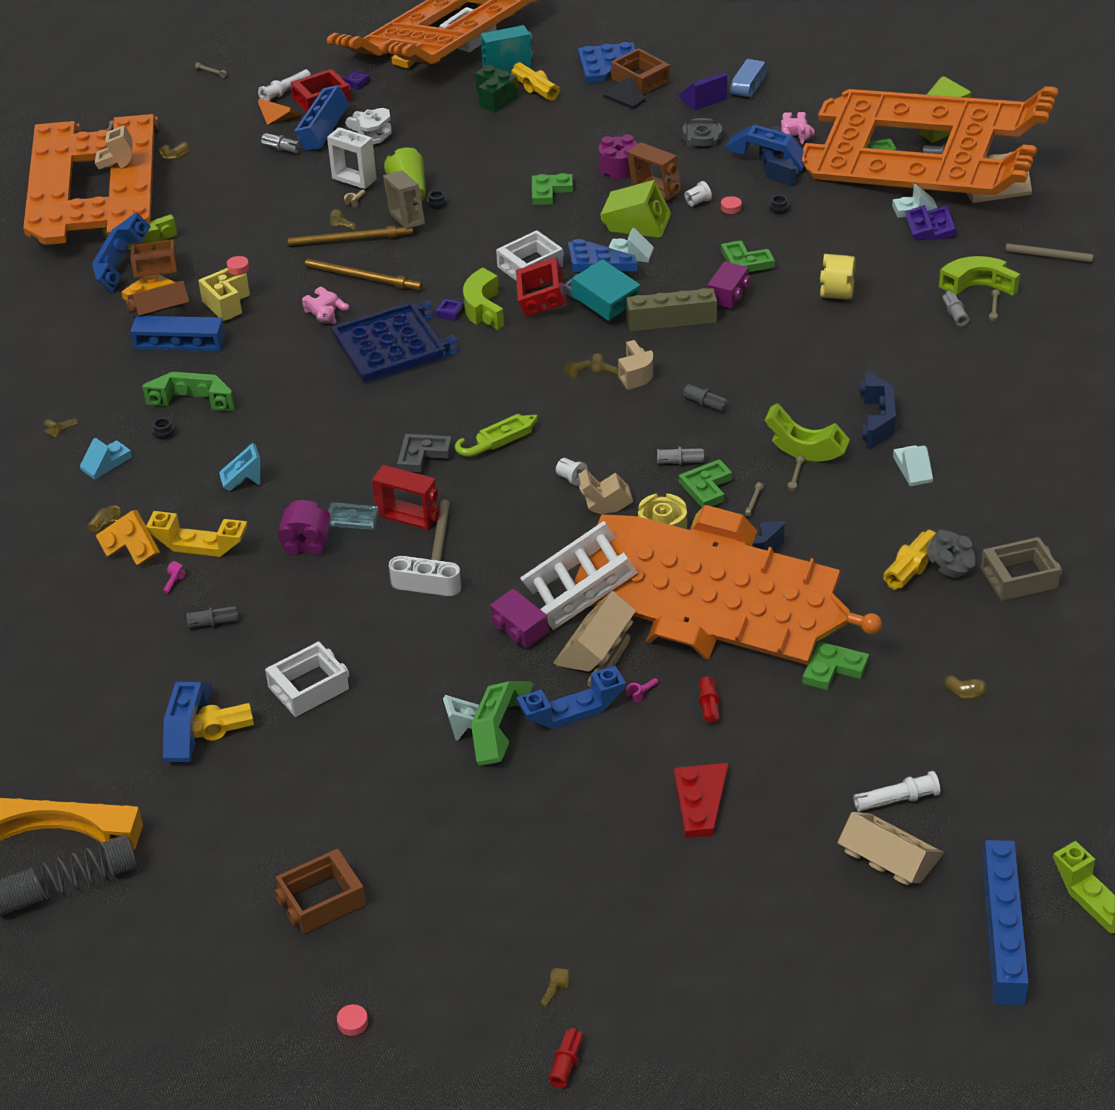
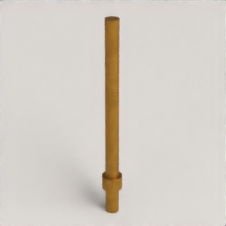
M394 225L387 226L385 229L288 238V246L380 237L391 239L397 238L400 235L413 234V228L405 229L404 227H396Z
M306 259L305 267L390 284L398 289L405 290L409 288L421 291L423 288L422 282L408 280L404 276L393 277Z

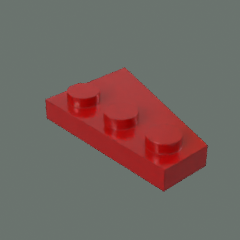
M728 763L674 768V779L685 838L714 835L721 796L723 795L724 783L728 773Z

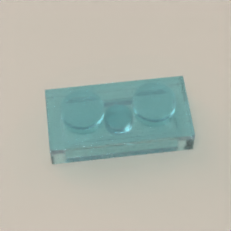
M331 502L328 510L332 519L330 526L374 530L379 516V507Z

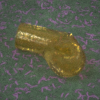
M182 142L171 150L168 145H164L159 148V152L165 159L178 158L189 150V145L186 142Z
M116 505L100 509L88 523L87 528L92 533H97L102 525L116 522L120 518L121 509Z
M950 675L945 681L946 687L964 699L980 696L987 689L986 684L979 679L962 682L955 676Z

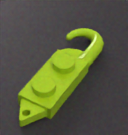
M518 413L480 430L476 437L477 445L471 448H462L461 444L465 442V439H459L455 443V450L465 457L476 456L489 449L494 450L531 433V428L537 422L538 417L537 415L521 416Z

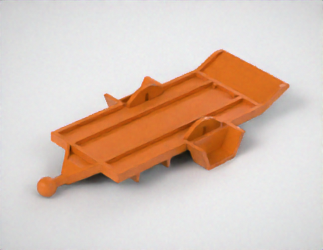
M704 505L695 515L690 530L639 516L601 515L597 524L599 525L603 521L607 524L616 539L610 542L618 556L624 552L638 572L612 591L636 610L633 614L634 617L653 622L646 640L647 643H651L657 637L692 646L704 659L709 660L716 640L808 665L816 642L847 625V623L861 626L862 630L867 634H876L882 627V620L878 615L869 613L861 616L850 613V610L834 595L841 575L840 570L815 564L813 558L808 562L774 553L772 547H769L768 551L752 547L757 530L741 514ZM602 549L589 556L596 570L609 563ZM582 565L574 580L575 585L588 577ZM607 593L605 596H603L602 598H600L599 600H597L596 602H594L593 604H591V605L588 606V607H595V606H596L598 603H600L609 593Z

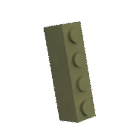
M702 288L691 291L626 297V319L629 331L717 323V299L714 289Z

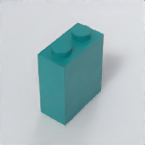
M523 25L481 33L483 67L491 65L497 69L511 72L514 65L520 62L531 68V60H533V52L530 49V43L533 42L531 32H528Z
M603 259L591 265L580 274L575 275L571 282V295L608 321L626 310V297L640 294L639 283Z

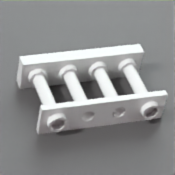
M604 521L521 577V580L532 594L540 593L546 604L540 610L547 614L548 624L553 630L638 573L624 552L618 556L610 542L616 539V537ZM602 549L609 563L596 570L589 556ZM581 563L588 577L575 585L568 570ZM560 577L567 591L554 599L547 585Z

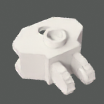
M385 108L367 109L364 113L356 111L345 122L348 128L358 131L359 134L372 137L373 144L381 143L392 133L391 124L388 123L390 120L389 109Z

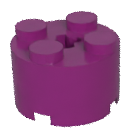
M606 136L601 139L599 145V171L602 175L605 176V173L609 174L612 179L631 177L627 151L638 145L633 140V136Z
M297 500L291 502L290 506L285 507L278 530V539L284 546V551L291 555H295L298 552H309L312 555L322 554L327 543L332 520L328 510L325 508L321 510L317 507V503L312 501Z

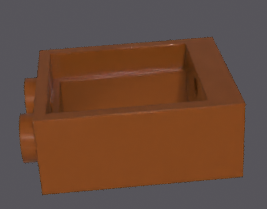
M638 48L611 61V79L619 83L630 75L642 94L645 95L670 82V64ZM639 68L645 72L638 75L633 71Z
M642 142L627 151L632 186L655 180L665 200L671 199L682 191L676 155ZM650 163L661 167L662 179L651 175Z
M174 239L132 245L130 257L134 277L177 272V255ZM155 245L156 249L153 250L151 246Z
M179 281L128 295V300L125 301L128 312L132 313L134 317L189 302L184 281Z
M335 849L276 876L278 889L274 890L277 901L281 906L286 905L290 922L293 926L297 924L303 934L366 905L363 885L339 849ZM334 876L344 892L302 911L293 895Z

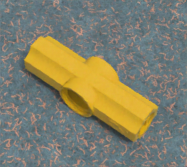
M520 62L516 63L511 70V74L517 76V80L523 83L528 93L535 91L550 101L555 100L560 93L559 87L550 82L542 70L535 72Z
M931 530L922 532L910 546L905 544L901 547L896 561L884 572L883 580L886 581L888 587L894 590L902 588L915 573L918 575L923 573L929 560L926 549L927 544L936 534Z
M246 703L224 709L216 705L203 707L194 719L192 726L194 737H204L206 740L214 741L221 739L226 731L254 725L250 704Z

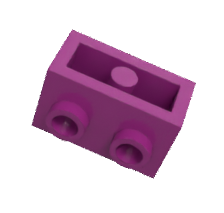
M724 261L708 283V289H714L717 305L732 309L734 304L740 301L742 293L750 286L749 267Z
M514 589L490 605L493 625L497 629L505 631L512 641L520 643L526 649L549 633L547 614Z

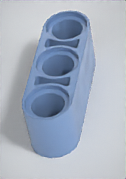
M747 59L733 78L730 93L751 98L766 75L767 62Z

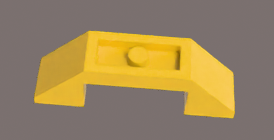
M153 511L146 527L151 535L173 552L221 557L241 541L248 524L247 521L223 519L218 532L183 529L179 526L176 513Z

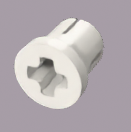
M704 181L697 183V186L686 191L684 194L690 206L712 199L711 190Z
M562 458L557 463L556 473L558 476L569 480L571 484L578 486L581 484L578 474L585 469L588 470V468L582 462H574L567 458Z

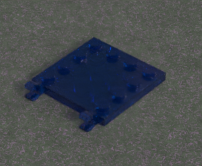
M424 300L416 305L412 301L331 326L333 336L363 382L446 356V352L455 354L459 351L456 345H452L458 342L454 335L439 340L425 320L434 316L430 309L426 310L432 307L429 300Z

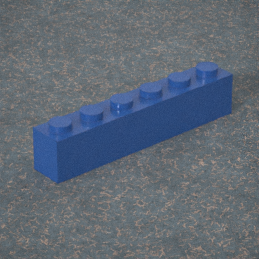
M985 840L982 869L994 1004L1025 1005L1029 983L1015 841Z

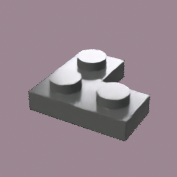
M405 434L397 462V469L408 472H421L425 457L448 458L452 446V437Z

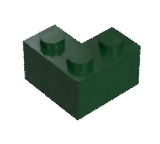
M486 65L475 73L480 108L495 113L518 97V80L516 75L491 65Z

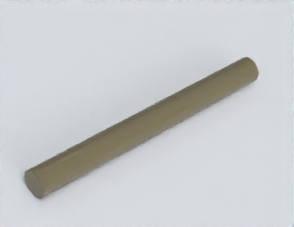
M1006 244L1005 252L1092 263L1093 254Z
M448 500L440 502V514L437 520L431 560L441 561L450 507Z

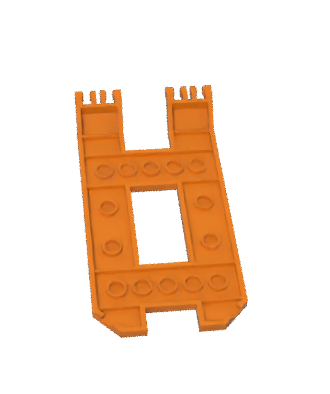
M426 0L364 38L333 33L327 37L328 45L345 47L356 53L376 56L390 53L404 60L433 64L439 62L442 57L455 49L465 46L466 42L503 19L513 16L519 9L537 0ZM467 2L481 5L445 28L429 26L453 10L460 9Z
M1045 86L1025 102L848 89L842 92V96L834 100L830 98L824 101L818 114L819 121L834 122L825 145L805 143L802 162L804 168L813 179L914 188V184H917L921 189L997 196L1015 182H1026L1027 172L1031 169L1034 161L1032 157H1035L1037 148L1033 145L1023 144L1004 159L986 158L994 135L1019 137L1035 124L1047 123L1050 117L1049 113L1052 112L1055 104L1054 99L1057 98L1059 90L1056 87ZM876 126L951 131L942 154L867 148Z
M154 114L114 117L113 129L125 125L132 137L131 160L123 168H120L118 163L111 166L109 197L98 196L89 199L76 198L70 200L73 162L95 160L97 151L108 148L105 144L106 132L108 131L81 132L80 123L76 124L75 121L35 124L23 227L25 235L37 237L39 242L44 245L66 243L67 231L107 227L108 236L112 229L134 213H139L150 224L154 130H158V117H155Z

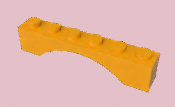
M0 798V841L26 831L61 828L89 835L100 843L126 834L133 851H135L143 827L139 807Z

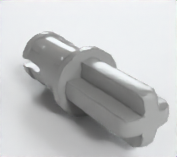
M265 133L261 137L263 145L277 148L278 151L285 150L298 154L299 150H296V148L300 149L301 147L299 141L287 139L283 135L279 137Z
M947 291L942 299L947 306L948 314L952 315L957 326H965L969 322V316L964 311V304L958 300L955 293Z
M681 447L667 450L657 449L658 464L679 463V466H681V463L704 462V450L681 449Z

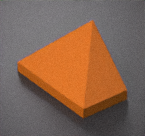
M263 99L258 100L267 125L296 118L300 115L299 112L290 107Z

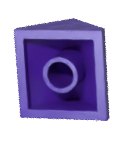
M723 72L694 82L680 93L679 97L694 110L726 100L728 74Z

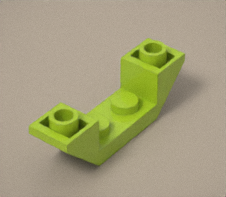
M1076 841L1055 852L1053 859L1069 895L1109 933H1115V895L1093 875L1096 859Z

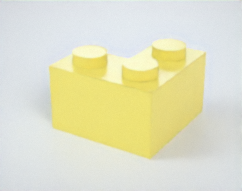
M226 268L198 280L202 302L219 318L225 321L242 314L240 300L250 295L246 273L233 275Z

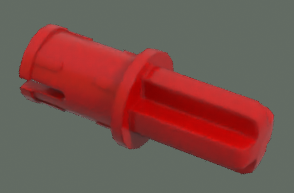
M703 677L699 681L701 694L699 696V705L702 707L703 718L706 719L707 723L711 724L719 719L718 704L720 698L716 693L715 679H710V685L709 677Z
M570 1028V1030L566 1031L560 1049L554 1053L555 1062L548 1076L549 1083L554 1087L565 1088L572 1067L578 1063L577 1053L583 1040V1033L577 1031L576 1028Z

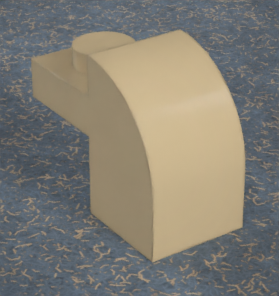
M125 125L106 132L105 144L108 148L96 152V166L98 169L118 163L120 168L125 167L132 157L133 140Z
M635 340L626 342V357L618 359V377L626 389L629 390L647 384L654 374L652 350L644 352V349L640 348Z
M587 469L578 474L581 483L579 488L586 497L589 510L598 514L612 513L623 509L633 502L629 485L617 473L612 474L602 482H599Z

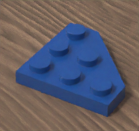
M633 42L578 48V57L586 83L608 80L611 74V61L634 51Z
M575 239L573 242H568V254L572 272H583L602 259L619 271H637L635 255L592 242H586L583 239Z

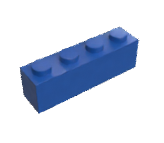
M339 85L322 89L294 132L305 151L311 149L318 150L323 147L327 137L331 134V131L338 124L337 122L349 106Z
M136 316L130 331L133 348L147 350L220 351L225 338L223 319L214 317Z

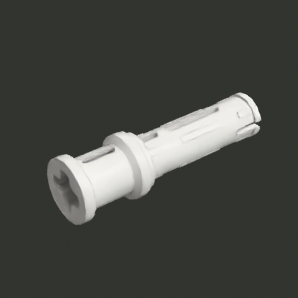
M305 69L282 81L274 80L270 85L258 88L259 97L266 101H271L275 97H282L284 92L291 89L292 81L308 77L311 74Z
M930 771L922 777L914 779L907 777L903 780V783L855 794L854 803L857 811L862 812L908 799L914 802L922 796L930 794L934 796L940 795V784L936 773Z

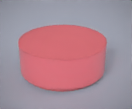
M730 196L721 200V210L724 213L736 214L741 211L742 201L739 198Z
M243 256L230 258L227 261L228 272L233 275L246 273L249 270L248 259Z
M355 1004L343 1007L337 1015L339 1030L348 1036H356L364 1032L368 1026L366 1010Z

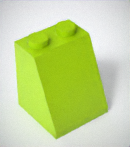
M943 76L927 95L971 98L972 92ZM920 129L919 135L932 143L949 136L951 131Z
M652 180L610 192L600 215L602 222L606 224L609 232L630 234L632 228H635L642 236L659 238L664 233L671 212L656 181Z

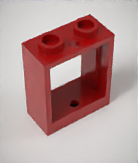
M332 69L291 82L293 100L306 113L320 94V91L332 86L339 85L349 103L351 87Z
M556 257L516 270L517 297L525 317L566 304L564 273ZM553 282L551 287L527 294V290Z
M382 465L372 479L376 516L429 530L432 524L438 520L440 514L437 501L439 492L436 489L435 478ZM394 488L422 495L423 506L395 499Z

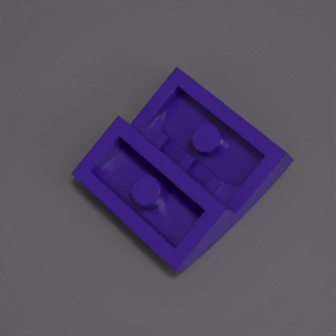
M925 205L905 211L912 236L915 239H943L957 235L947 205L927 211Z

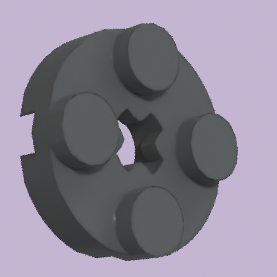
M697 118L691 120V124L686 126L685 123L683 125L682 136L688 147H716L718 141L722 138V126L719 123L718 126L713 124L712 119Z
M941 529L927 544V555L932 564L936 561L941 566L938 570L953 578L963 577L975 566V554L971 548L972 542L964 535L959 536L956 533Z

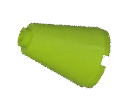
M414 148L397 149L395 151L396 154L391 157L389 155L384 162L385 173L387 175L403 170L419 185L422 201L426 196L423 156Z

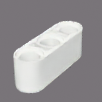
M397 556L389 562L391 585L396 589L444 596H453L461 591L460 568L455 563L407 556Z

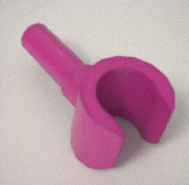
M172 561L167 568V573L171 576L163 590L165 594L170 592L177 579L181 580L185 577L182 564L176 561Z
M654 678L641 686L638 683H630L626 687L627 697L633 695L634 702H641L643 700V693L657 685L658 680Z

